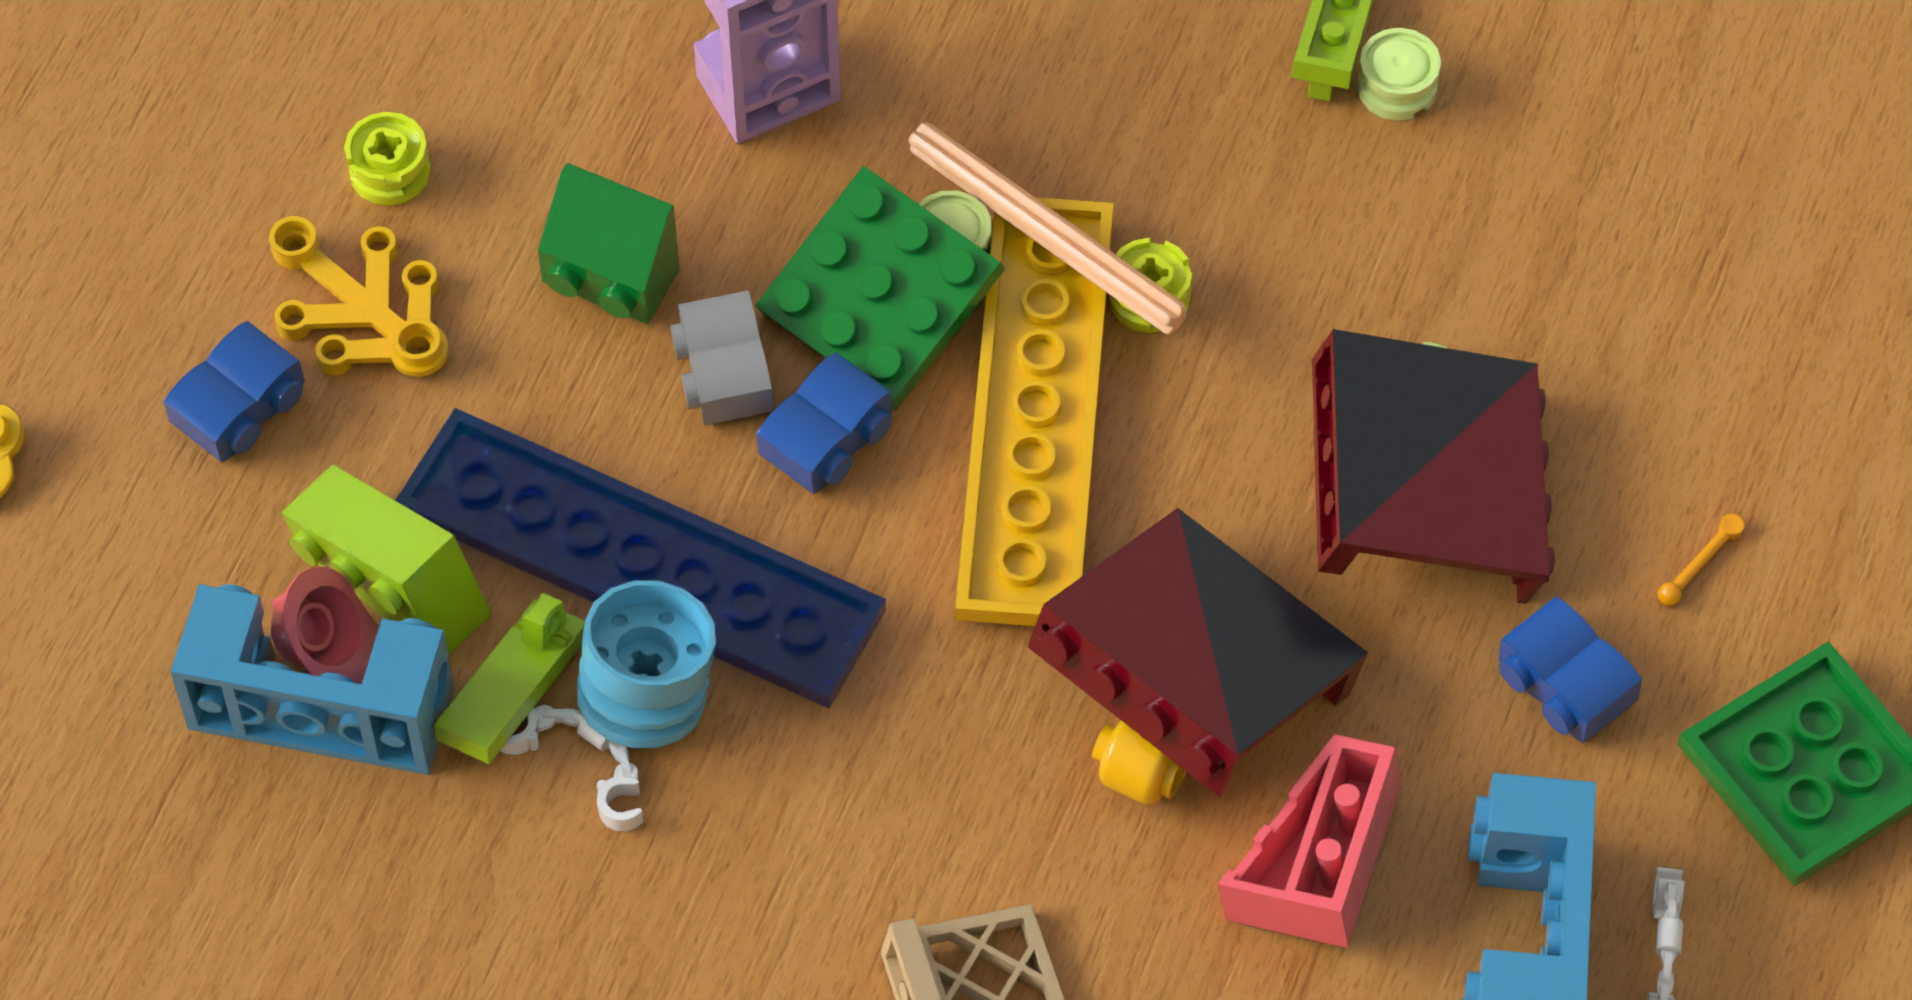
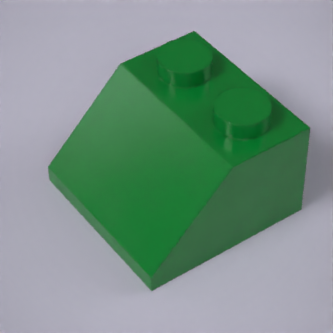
M566 163L560 173L538 247L542 282L547 283L551 289L563 296H579L596 303L607 313L617 318L626 319L630 317L648 324L680 270L674 205Z

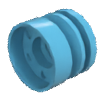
M638 580L610 588L593 602L584 622L582 657L579 662L577 678V704L590 727L607 740L630 748H659L680 741L697 727L706 707L707 691L710 683L709 674L712 669L716 646L715 623L704 604L683 588L662 581Z

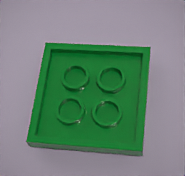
M863 165L754 306L760 313L822 358L826 359L831 354L837 352L891 392L892 409L896 411L997 281L1005 268L997 259Z
M1829 641L1680 733L1677 745L1794 887L1912 812V739Z

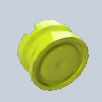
M381 112L371 114L358 121L347 134L344 149L352 187L360 197L373 204L392 206L406 203L416 197L428 184L431 167L424 131L415 120L402 113Z
M1150 238L1134 240L1119 249L1116 253L1118 257L1186 305V313L1188 312L1193 273L1190 271L1189 258L1178 246L1167 240L1163 245L1151 243ZM1108 293L1111 312L1121 324L1134 331L1145 333L1161 332Z

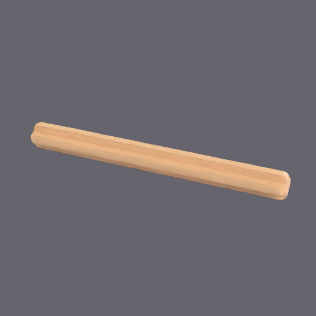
M921 123L917 130L911 133L908 141L910 143V150L914 155L970 195L976 197L988 208L1165 334H1173L1184 323L1187 314L1186 305L933 124Z

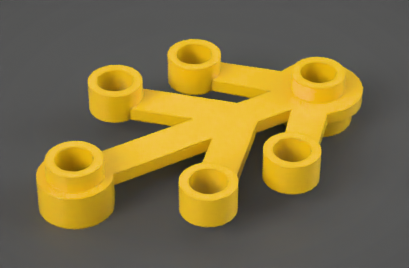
M289 216L280 219L272 226L269 233V242L276 262L291 270L303 269L343 302L334 304H305L299 300H288L281 303L275 310L274 319L278 334L288 341H298L308 336L312 329L373 327L385 337L349 341L344 336L338 334L323 337L315 348L318 366L322 372L337 376L346 373L353 364L392 362L399 372L408 376L422 377L436 372L444 365L449 354L448 340L445 333L431 322L432 297L436 295L439 289V280L435 266L425 260H415L404 267L402 282L404 291L409 297L407 321H404L389 308L390 264L398 255L396 237L389 228L375 226L366 230L361 237L362 254L366 261L364 288L319 250L316 229L309 220L300 216ZM378 242L388 244L387 248L381 251L370 249L373 244ZM294 245L304 246L303 248L295 251L287 250L288 248ZM418 276H426L430 278L429 281L423 285H415L411 283V281ZM291 316L303 318L301 322L295 325L284 323ZM418 347L428 349V351L421 354L410 353ZM333 350L344 352L343 356L338 359L331 360L325 358L326 354Z

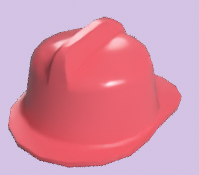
M310 567L297 574L288 586L286 593L278 595L271 602L274 609L271 618V636L275 648L287 662L306 669L310 675L320 676L323 673H337L350 678L355 683L362 684L379 626L359 600L353 587L341 573L330 567Z

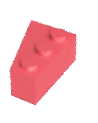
M1336 734L1332 736L1288 793L1289 801L1269 826L1264 824L1253 838L1254 846L1234 871L1229 869L1217 884L1227 921L1340 947H1349L1402 785L1395 747Z

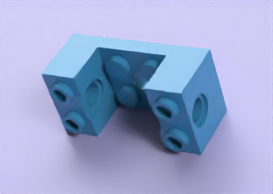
M202 584L198 585L170 671L188 730L425 775L430 774L439 743L435 738L434 724L450 705L455 689L444 631L442 629H437L430 623L419 619L408 618L400 622L382 618L363 682L358 684L341 674L323 673L320 676L294 672L284 664L273 662L275 652L271 637L264 635L261 624L264 610L260 595H255L243 587L232 584L221 585L219 588Z
M1493 773L1488 796H1476L1474 823H1471L1469 831L1467 860L1469 862H1479L1478 886L1543 892L1541 926L1547 927L1545 946L1541 947L1540 954L1483 949L1479 972L1467 971L1464 998H1461V1000H1587L1596 782Z

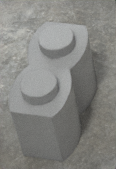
M749 290L678 304L681 323L670 325L677 360L688 358L691 368L690 373L681 374L688 410L700 408L704 426L773 412L775 408L772 386Z

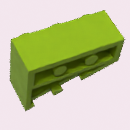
M334 464L281 512L293 535L289 539V543L302 560L311 566L330 567L341 573L353 587L357 597L385 619L400 622L408 618L419 619L430 623L437 629H442L444 631L448 657L492 615L453 534Z

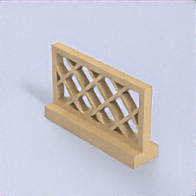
M1032 904L917 927L915 918L889 924L880 953L896 1000H953L958 992L973 1000H1006L1018 979L1042 991L1045 1000H1064ZM1020 926L1027 949L1020 961H1017L987 943L994 931ZM983 934L980 940L973 937L974 935ZM951 941L971 952V955L960 973L957 974L934 960L930 948L931 944ZM979 957L1011 974L999 996L966 979ZM1030 959L1032 960L1035 970L1027 966ZM942 983L951 987L947 994H945Z

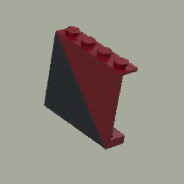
M1333 329L1312 358L1318 572L1342 575L1360 552L1512 576L1513 584L1517 586V603L1526 604L1543 583L1549 581V576L1553 573L1555 565L1554 550L1552 547H1548L1547 524L1551 516L1552 500L1550 494L1545 493L1544 471L1548 463L1549 447L1548 443L1542 440L1541 419L1545 410L1546 396L1545 391L1539 388L1538 364Z
M1179 508L1044 603L1028 644V648L1046 663L1059 671L1218 797L1226 793L1239 760L1318 697L1324 696L1335 706L1348 697L1369 653Z

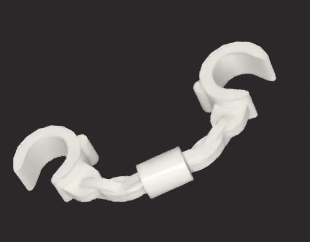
M548 705L534 707L526 717L528 725L525 730L520 734L512 735L501 748V752L510 755H518L528 750L536 751L539 748L538 738L540 731L553 727L555 723L578 727L577 734L601 751L609 748L612 756L620 763L615 768L613 778L597 782V807L601 821L608 828L622 832L636 829L643 823L641 808L617 812L608 806L611 800L617 796H636L640 794L638 769L634 764L629 763L630 758L627 747L609 741L588 725L580 711L569 708L553 709Z
M1657 867L1653 890L1652 915L1654 919H1659L1657 923L1656 953L1660 955L1663 965L1657 978L1658 993L1649 992L1647 1000H1675L1673 995L1670 994L1674 985L1672 965L1676 957L1682 953L1684 924L1679 919L1685 882L1682 881L1683 870Z

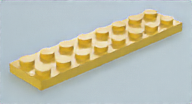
M1035 197L1110 250L1114 203ZM994 212L990 255L1001 262L1005 270L987 292L985 300L955 620L1035 626L1043 604L1083 576L1107 292Z

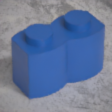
M245 321L229 332L217 344L206 361L198 364L183 376L168 393L163 403L169 422L222 463L235 453L242 454L249 450L257 441L261 433V425L264 421L278 412L285 413L290 410L299 400L305 380L300 361L249 321Z
M835 352L824 359L804 380L797 392L784 400L764 421L756 433L758 453L812 494L820 491L827 483L831 486L836 485L850 470L853 463L852 454L867 443L871 445L877 443L890 428L893 420L891 415V392Z
M1556 596L1501 639L1498 660L1500 662L1499 670L1503 678L1515 691L1519 693L1526 691L1541 701L1543 704L1542 712L1546 720L1562 735L1569 733L1580 742L1585 743L1639 700L1642 678L1614 647L1600 639L1582 616Z

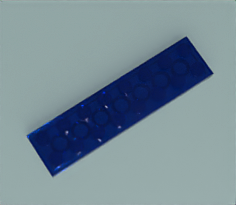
M454 408L395 500L450 532L457 541L592 602H595L610 588L634 580L662 581L683 588L704 604L715 623L716 646L714 657L829 709L886 612V599L457 408Z

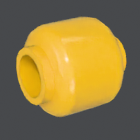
M1122 721L1116 727L1106 724L1101 730L1093 748L1092 758L1100 761L1099 779L1102 785L1142 805H1153L1161 800L1162 797L1173 798L1186 774L1183 768Z

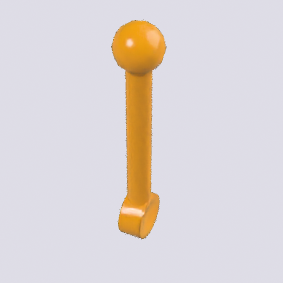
M1726 514L1723 516L1719 524V532L1673 582H1666L1659 587L1657 595L1662 604L1666 606L1676 605L1682 597L1681 590L1727 540L1733 541L1741 537L1745 523L1739 515Z

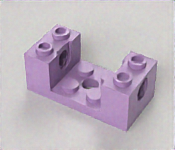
M704 0L720 29L709 33L704 39L694 43L696 76L737 144L841 100L837 0Z

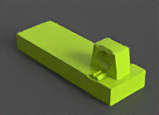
M1312 0L1294 58L1291 77L1309 81L1308 97L1330 101L1333 86L1349 89L1374 0Z
M545 593L539 596V600L534 599L524 611L519 621L511 627L434 724L436 740L490 764L581 648L585 620L565 612L561 600Z

